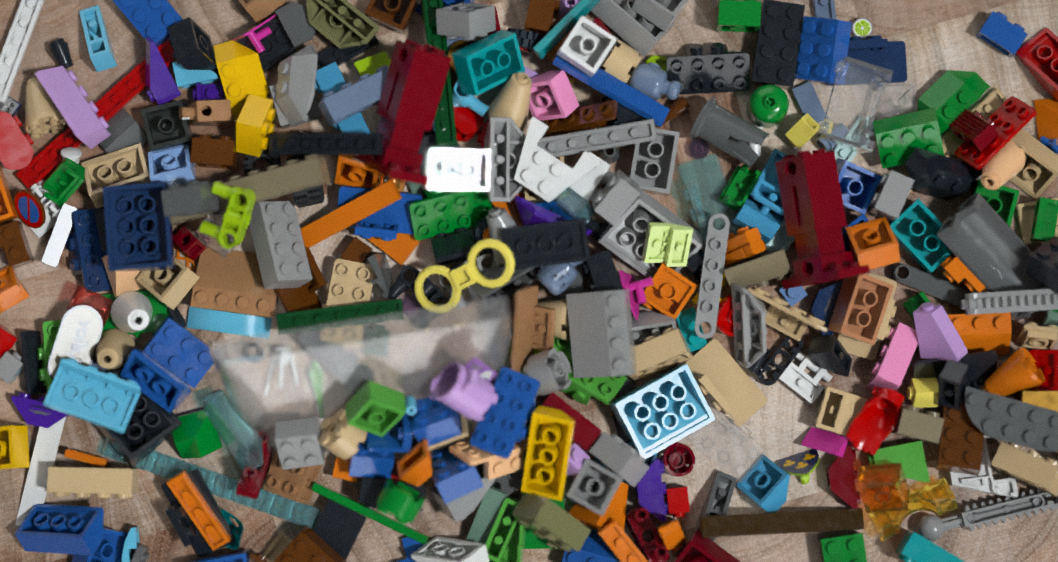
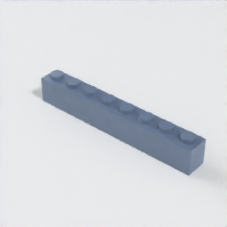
M462 37L447 39L448 50L453 43L462 40ZM387 65L377 69V73L372 76L369 73L358 79L359 82L353 85L349 82L340 87V91L336 93L330 91L322 96L323 99L318 105L330 127L379 103L389 69Z

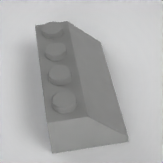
M600 0L590 12L599 17L605 25L615 31L621 39L630 44L643 57L674 26V23H672L665 32L631 9L636 0Z

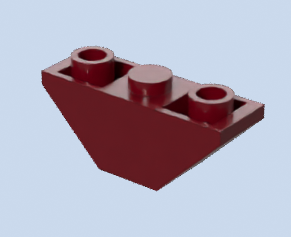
M851 445L846 446L843 458L836 456L826 468L829 491L850 508L857 509L858 504L861 503L860 492L856 491L855 485L859 481L858 472L854 470L853 462H856L855 449L851 448Z

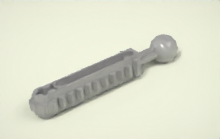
M1053 289L964 294L965 299L961 300V309H965V315L1058 310V292Z
M1036 488V493L1033 490H1028V495L1025 492H1020L1019 497L1011 498V500L1009 497L1004 496L1003 502L1000 498H996L995 504L992 500H988L987 506L984 502H980L979 508L973 503L971 504V510L967 505H964L962 512L958 513V515L943 519L936 515L924 516L919 521L918 532L927 540L936 541L947 530L967 527L969 531H974L975 525L978 529H982V523L986 527H990L991 521L994 525H998L999 519L1002 523H1006L1007 517L1010 521H1014L1015 515L1018 519H1022L1023 513L1026 517L1031 516V511L1034 515H1038L1039 509L1042 513H1046L1047 508L1050 511L1058 508V496L1053 501H1045L1043 497H1050L1052 494Z

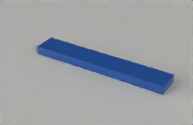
M556 55L552 63L648 120L654 119V123L660 127L670 111L669 108L600 68L590 77L558 55Z

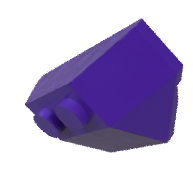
M517 195L512 199L521 225L568 220ZM587 229V236L591 235L592 230Z

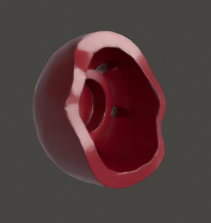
M673 443L668 446L662 456L664 470L674 477L689 474L695 464V456L691 448L682 443Z

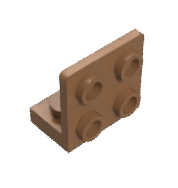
M276 450L263 490L309 505L313 494L312 487L317 482L322 465L283 470L278 451Z

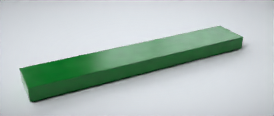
M315 482L312 487V491L422 544L427 543L430 536L407 525H403L374 509L363 507V504L320 483Z

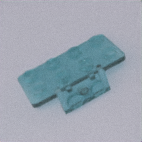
M712 154L680 165L678 171L685 188L682 190L685 201L690 203L691 209H689L692 221L697 223L703 242L706 244L709 219L718 213L724 214L729 219L728 234H737V230L741 229V227L732 223L737 211H733L718 201L727 184L718 156ZM721 218L715 219L713 227L716 230H722L725 227L724 220Z

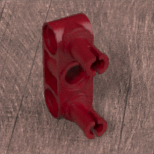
M258 432L255 435V442H252L239 479L236 495L255 500L259 496L273 451V447L268 444V434L264 433L263 437V432Z
M640 506L626 513L625 522L648 562H666L670 560L668 549L656 530L648 510ZM643 532H648L651 535V542H645L642 539Z

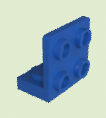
M406 413L383 437L367 432V450L373 452H409L413 434L411 415Z

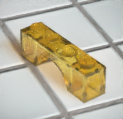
M942 478L920 489H915L902 497L895 498L886 504L877 506L868 511L871 524L882 542L900 534L903 520L911 513L930 511L940 516L958 508L953 491L946 479Z

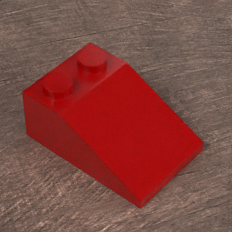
M1046 27L1017 50L1015 54L1044 90L1058 102V37Z

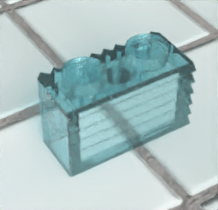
M570 187L556 200L563 214L568 216L569 219L585 218L586 224L591 221L594 211L588 202Z

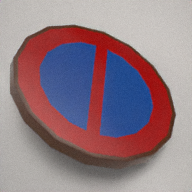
M25 189L18 191L14 196V206L19 218L31 228L42 227L46 220L42 202L31 191Z

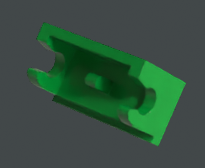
M66 157L43 183L42 187L47 190L44 196L55 202L59 207H62L84 182L85 168Z
M746 164L738 165L718 201L733 211L742 208L761 172L749 170Z
M1043 197L1036 199L1030 240L1047 242L1054 237L1058 217V200Z

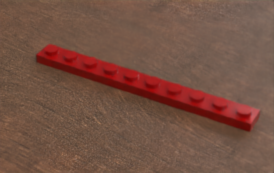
M168 38L157 48L167 68L172 65V62H175L173 58L174 49ZM146 58L95 103L99 109L97 112L99 117L103 116L108 122L147 87ZM69 126L16 175L31 190L30 188L35 183L39 184L63 161L61 156L62 149L66 147L79 148L84 143L76 137Z

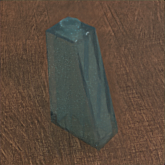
M219 390L203 398L205 414L243 472L248 466L251 467L252 471L253 467L258 468L263 465L262 438L226 394Z

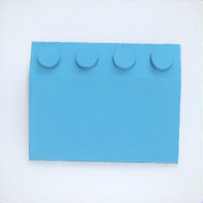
M678 364L609 404L632 444L645 459L715 420L687 364Z

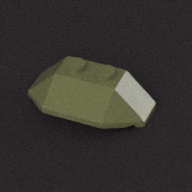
M306 0L309 24L340 49L366 45L380 29L379 26L347 0Z

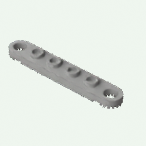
M721 213L714 214L709 219L694 329L695 333L704 339L714 335L718 316L730 226L728 217ZM721 218L724 220L725 227L722 230H716L713 227L715 219ZM702 322L710 324L711 331L708 334H702L699 331V325Z

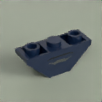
M844 280L817 291L809 312L811 316L824 321V326L827 328ZM817 329L820 336H830L834 333L830 330L825 332Z

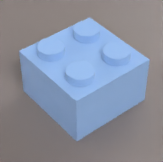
M189 143L148 152L151 183L167 182L169 186L181 184L182 186L188 185V182L196 181L195 166L190 163L191 149Z

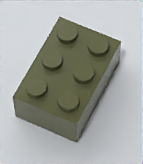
M524 493L512 514L519 519L518 523L526 528L530 527L535 536L541 539L545 538L550 547L557 550L561 548L566 552H570V550L579 552L591 531L547 497Z

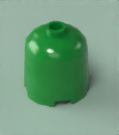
M768 84L757 88L750 95L746 103L748 118L754 124L764 128L777 126L783 121L789 108L787 94L776 85Z

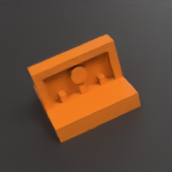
M9 265L0 270V313L30 297L28 291L18 279L15 268Z

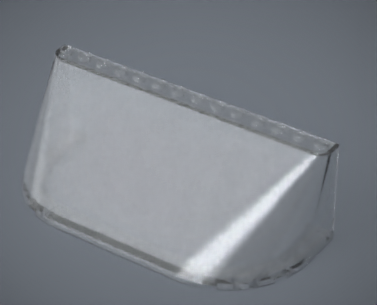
M506 295L209 342V349L232 407L241 423L254 437L258 432H263V437L264 433H267L269 436V446L277 450L275 422L317 417L321 431L322 421L327 417L331 418L340 409H345V404L369 380L404 393V397L413 396L417 401L430 396L432 379H436L443 368L451 362H458L465 366L476 357L498 374L503 367L511 369L509 361L512 356L513 346H511V338L514 332L508 296ZM472 419L473 427H475L479 421H475L474 419ZM324 447V456L334 455Z

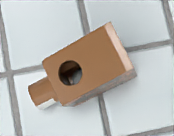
M230 100L195 101L189 104L188 107L179 108V119L188 120L189 126H220L232 120Z

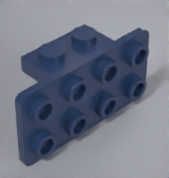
M880 35L870 36L869 39L861 40L860 36L850 37L843 85L903 83L907 80L905 42L888 41L887 38L882 39ZM824 82V84H825L826 86H839V85H842V84H834V83H826V82Z
M100 208L72 212L74 233L69 234L66 241V247L70 252L71 258L69 261L70 269L73 271L74 276L82 275L84 291L86 293L112 290L102 257L107 255V251H102L94 215V210Z

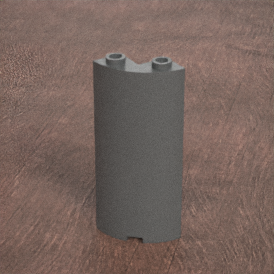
M979 193L962 203L957 208L959 211L953 217L949 216L937 232V236L989 292L1051 289L1026 274L1028 256L1032 251ZM1034 311L1011 312V316L1017 322L1023 318H1029Z

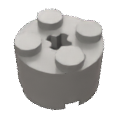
M556 348L531 355L527 365L523 367L525 375L540 382L537 396L548 395L567 389L571 384V379L568 380V373H571L569 361L562 351L557 352Z

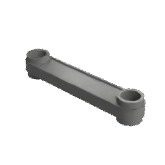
M898 264L892 270V276L897 282L918 291H923L925 294L961 308V300L965 299L964 294L974 293L907 264ZM900 267L904 268L907 272V276L904 279L899 278L897 275V270Z

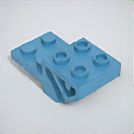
M776 148L768 158L760 177L743 207L738 210L732 223L741 228L748 226L749 230L755 227L758 228L761 240L767 244L781 226L782 216L784 215L775 162L783 160V156L786 154Z

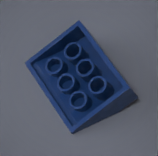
M167 182L103 187L109 271L175 269L172 216H164L161 191L169 190Z

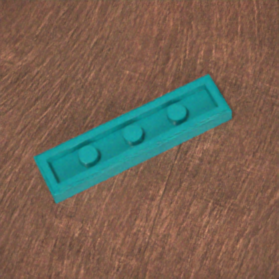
M580 0L534 47L536 55L542 60L574 28L580 17H585L600 0Z

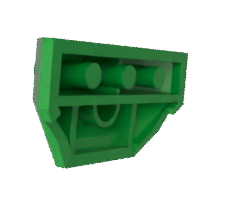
M947 70L918 98L917 111L935 108L941 135L949 128L950 123L955 118H958V115H961L964 109H968L990 86L976 72Z

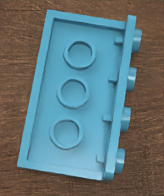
M71 358L61 359L58 371L43 403L44 406L124 434L141 394L139 384L133 380L128 379L125 381L119 379L117 375L110 372L102 373L94 366L80 365Z

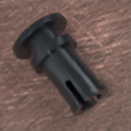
M767 349V352L750 368L742 367L743 371L749 376L759 379L760 375L758 372L762 371V365L771 351Z

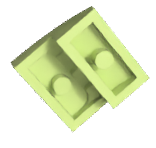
M648 222L642 255L643 262L665 263L666 267L686 266L693 229L671 223Z

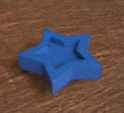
M1044 136L1040 138L1042 144L1054 153H1058L1056 139H1048Z

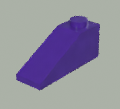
M149 36L146 38V85L149 89L146 93L151 102L155 101L158 105H162L180 96L181 93L154 41Z

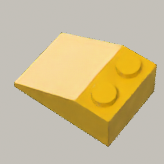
M11 425L0 427V470L30 468L27 426Z

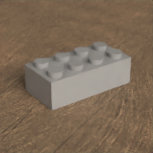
M264 201L256 203L252 210L249 226L264 289L299 288L311 281L312 275L294 201Z

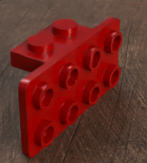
M1014 96L1009 97L989 117L996 124L995 130L999 135L981 152L964 142L955 151V155L976 170L982 169L1037 114V111Z

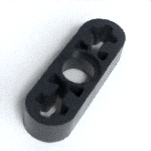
M787 336L762 367V371H759V381L761 384L769 386L778 380L802 349V338L800 341H797L798 348L793 347L789 351L793 353L791 357L781 348L784 346L787 349L790 346L788 340L794 339ZM776 355H785L787 359L786 364L783 366L777 365L775 363ZM770 363L776 369H780L779 373L776 370L772 373V381L763 380L765 377L763 372L768 373L772 369V367L768 366Z

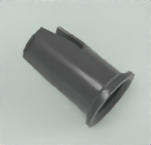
M713 96L698 115L689 137L692 139L700 137L751 168L759 156L746 142L761 145L770 136V133L764 132L718 105L717 98Z

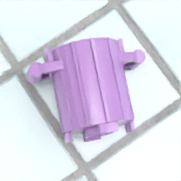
M451 362L444 367L437 378L432 379L430 386V399L440 400L465 417L475 421L484 419L482 415L487 411L491 403L496 404L498 395L494 393L495 388L493 385L479 376L478 370L468 369L458 362Z

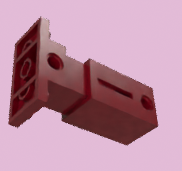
M405 39V42L396 41L376 114L381 116L377 133L383 134V155H353V157L390 178L426 185L428 177L422 174L420 169L423 155L418 153L424 130L431 131L452 60L451 57L445 55L444 50L425 43L421 45L409 39Z
M825 149L813 150V154L809 150L797 152V156L795 154L785 155L783 160L775 162L788 237H795L798 260L792 261L794 274L789 275L790 279L782 281L783 289L815 285L870 273L869 265L860 266L859 262L853 263L852 251L845 252L841 227H846L847 222L834 151L825 152Z

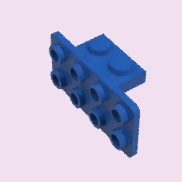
M341 186L339 189L338 208L373 189ZM400 192L402 199L350 226V228H355L354 235H359L365 239L380 237L381 240L391 241L397 238L398 233L414 235L409 204L422 200V195Z
M503 367L494 384V393L498 395L496 404L491 403L490 407L482 415L484 419L478 422L470 441L471 445L501 458H510L516 442L521 443V440H525L528 435L529 428L527 426L530 420H532L533 412L537 409L535 408L537 404L533 401L539 390L540 382L537 379Z

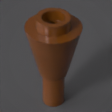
M683 96L673 100L669 105L670 111L663 124L690 112L688 110L690 105Z

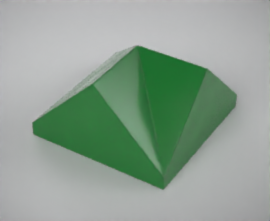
M211 407L178 416L182 425L173 432V438L182 459L202 458L222 448Z

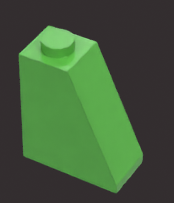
M922 440L879 448L875 455H867L869 466L873 467L874 471L920 482H930Z

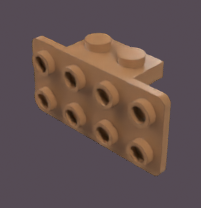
M537 285L520 289L514 296L515 314L512 319L514 333L511 338V346L513 347L509 364L511 369L517 372L523 371V367L527 365L529 357L534 355V349L546 351L553 349L556 309L537 306Z

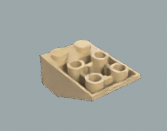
M825 387L813 427L846 436L852 420L868 399L832 387Z

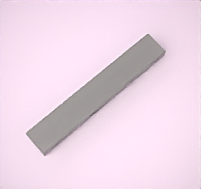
M654 119L541 138L537 146L557 158L580 154L585 151L592 152L656 141L657 135Z

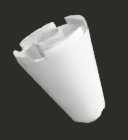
M129 291L119 295L112 303L110 313L112 321L117 328L124 332L135 333L143 330L150 323L153 308L145 295Z

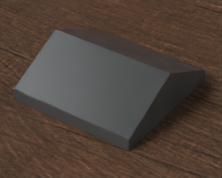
M123 108L108 121L109 127L107 129L111 135L99 144L108 153H112L139 143L143 147L148 142L146 131Z

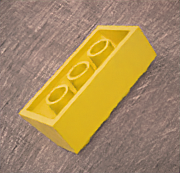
M539 405L532 414L521 492L562 501L575 420L559 409Z

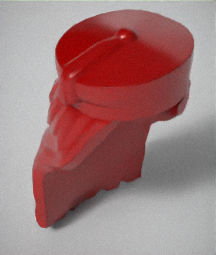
M874 387L871 392L872 397L865 402L863 408L852 420L846 437L852 442L856 450H863L865 453L869 452L870 455H875L885 438L897 426L900 408L905 397L901 393L889 388Z

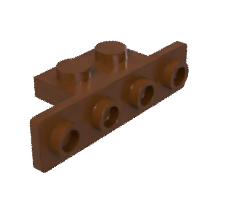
M610 100L576 108L566 118L544 120V124L549 127L545 134L559 131L569 134L609 127L605 121L616 118L618 102Z

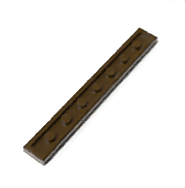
M863 508L699 517L701 538L864 529Z

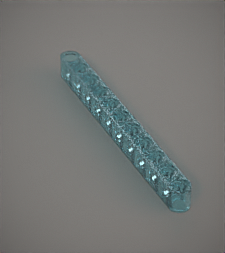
M106 438L100 455L128 464ZM155 450L134 466L168 479L184 470L187 473L197 468L213 495L304 527L307 525L313 530L321 513V509L295 502L263 490V488H261L257 500L236 495L239 480Z

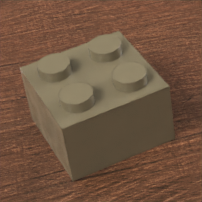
M904 406L900 409L898 424L892 433L928 443L939 444L944 419L939 418L940 414L936 412L924 411L923 414L919 413V408Z

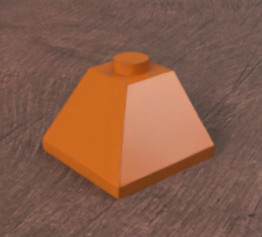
M1054 98L1034 100V108L1037 111L1035 118L1038 141H1040L1042 136L1058 140V102Z

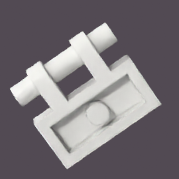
M800 351L795 357L801 361L800 365L796 366L791 362L778 379L812 404L825 388L818 383L822 378L828 383L833 376L827 370L817 367L808 354L805 355ZM806 367L816 373L813 378L803 371Z

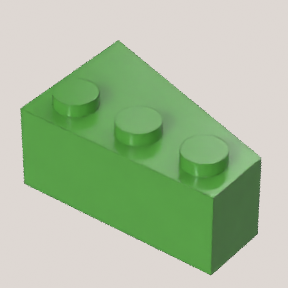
M510 495L505 498L486 541L488 558L494 562H523L526 527L518 523L519 519L512 515L520 500Z

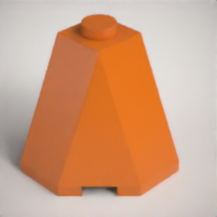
M621 481L603 516L578 502L569 511V514L582 524L598 530L612 519H615L624 531L628 485Z

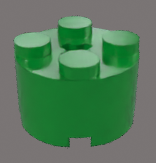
M388 479L376 500L378 504L376 509L387 515L390 513L396 516L395 520L403 525H406L407 522H414L426 500L423 496L420 499L418 497L420 493L401 482L395 485L392 483L393 479Z

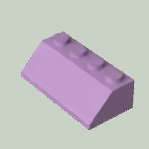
M63 66L35 73L76 137L92 149L111 135L107 129L109 127L108 122L103 116H98V107L93 101H88L86 98L89 95L82 85L78 86L76 83L78 78L72 70L68 71Z

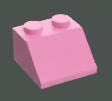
M562 69L547 71L531 78L532 87L529 109L532 116L539 121L566 118L580 106L566 72Z

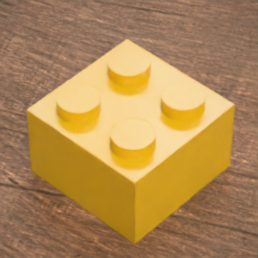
M248 95L236 121V152L260 157L262 151L267 149L268 137L275 130V124L272 121L274 120L276 109H273L272 99Z

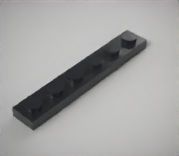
M270 134L269 155H383V134Z

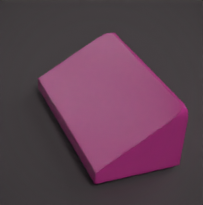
M811 427L801 445L843 458L848 439L846 436Z

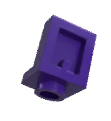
M196 83V88H193L194 101L224 100L223 85Z

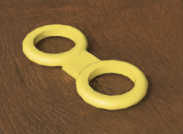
M490 238L480 240L470 249L466 264L454 270L442 265H432L419 272L414 284L416 299L424 309L431 313L442 314L450 312L461 299L462 289L476 282L488 288H496L506 284L511 279L515 269L513 253L506 244L499 240ZM483 248H495L504 256L506 268L500 278L488 279L478 271L476 257ZM431 274H441L450 281L453 291L448 303L443 305L433 304L425 296L423 290L424 281Z

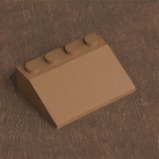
M205 246L206 249L199 257L196 275L200 278L193 286L190 306L193 308L276 319L279 296L275 289H264L256 253Z

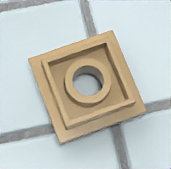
M1028 322L1023 326L1016 342L1021 343V347L1051 350L1058 341V326L1047 325L1042 327L1038 326L1037 323Z

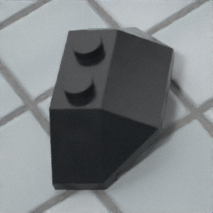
M916 146L904 160L909 178L915 180L912 185L913 190L947 201L964 194L981 179L982 169L976 170L967 163Z

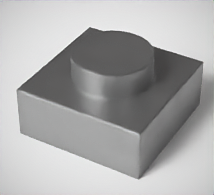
M143 544L138 545L131 562H147L150 553H148L150 547Z

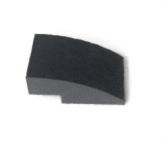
M329 499L313 531L343 559L347 560L367 517Z

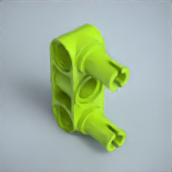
M217 181L212 187V193L228 199L229 202L223 217V224L220 227L205 220L201 224L200 232L216 238V241L223 248L230 249L241 244L251 220L256 195L250 188L235 186L232 188ZM241 194L245 196L246 203L241 201ZM229 233L234 237V242L229 240Z

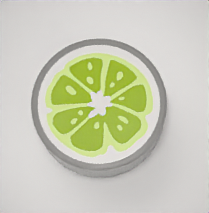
M866 18L855 20L851 27L853 36H860L861 40L868 38L873 30L872 23Z

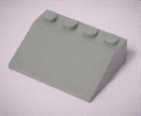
M640 189L641 194L614 226L611 223L607 226L598 242L647 278H653L662 263H644L642 260L648 222L671 223L693 229L687 262L701 249L703 240L700 232ZM671 267V268L674 269L675 271L679 272V270H680L682 267Z
M629 289L566 294L574 378L623 376L637 373Z

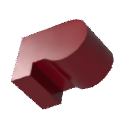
M184 225L173 235L175 243L193 261L206 249Z

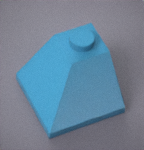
M763 454L736 486L765 512L776 513L786 502L790 475Z

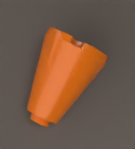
M1021 347L985 381V387L983 388L985 392L1005 397L1041 385L1045 382V378L1041 369H1037L1034 357L1026 348Z

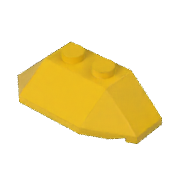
M231 40L214 45L213 47L227 100H230L231 113L236 123L249 94L268 98L270 92L258 53Z

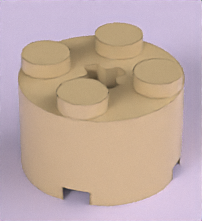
M618 39L615 42L618 46H615L614 49L611 48L599 68L627 83L631 76L628 72L630 69L637 67L641 57L638 56V51Z
M342 408L331 418L327 417L322 421V430L318 442L335 456L345 460L359 450L357 445L360 441L364 443L367 431L347 424L346 410Z

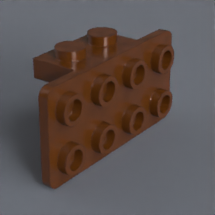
M309 247L305 248L312 280L299 288L275 289L286 313L322 308L316 291L327 284Z

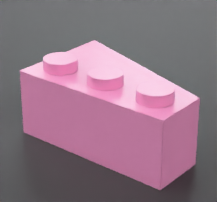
M901 322L895 328L891 327L887 338L889 341L887 345L884 344L879 356L881 358L872 370L871 374L873 375L866 387L867 389L872 391L874 387H881L896 391L900 387L918 345L915 329Z

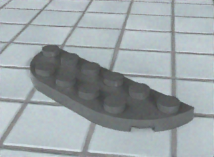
M965 386L964 404L966 412L973 424L981 432L999 440L1039 451H1058L1057 411Z

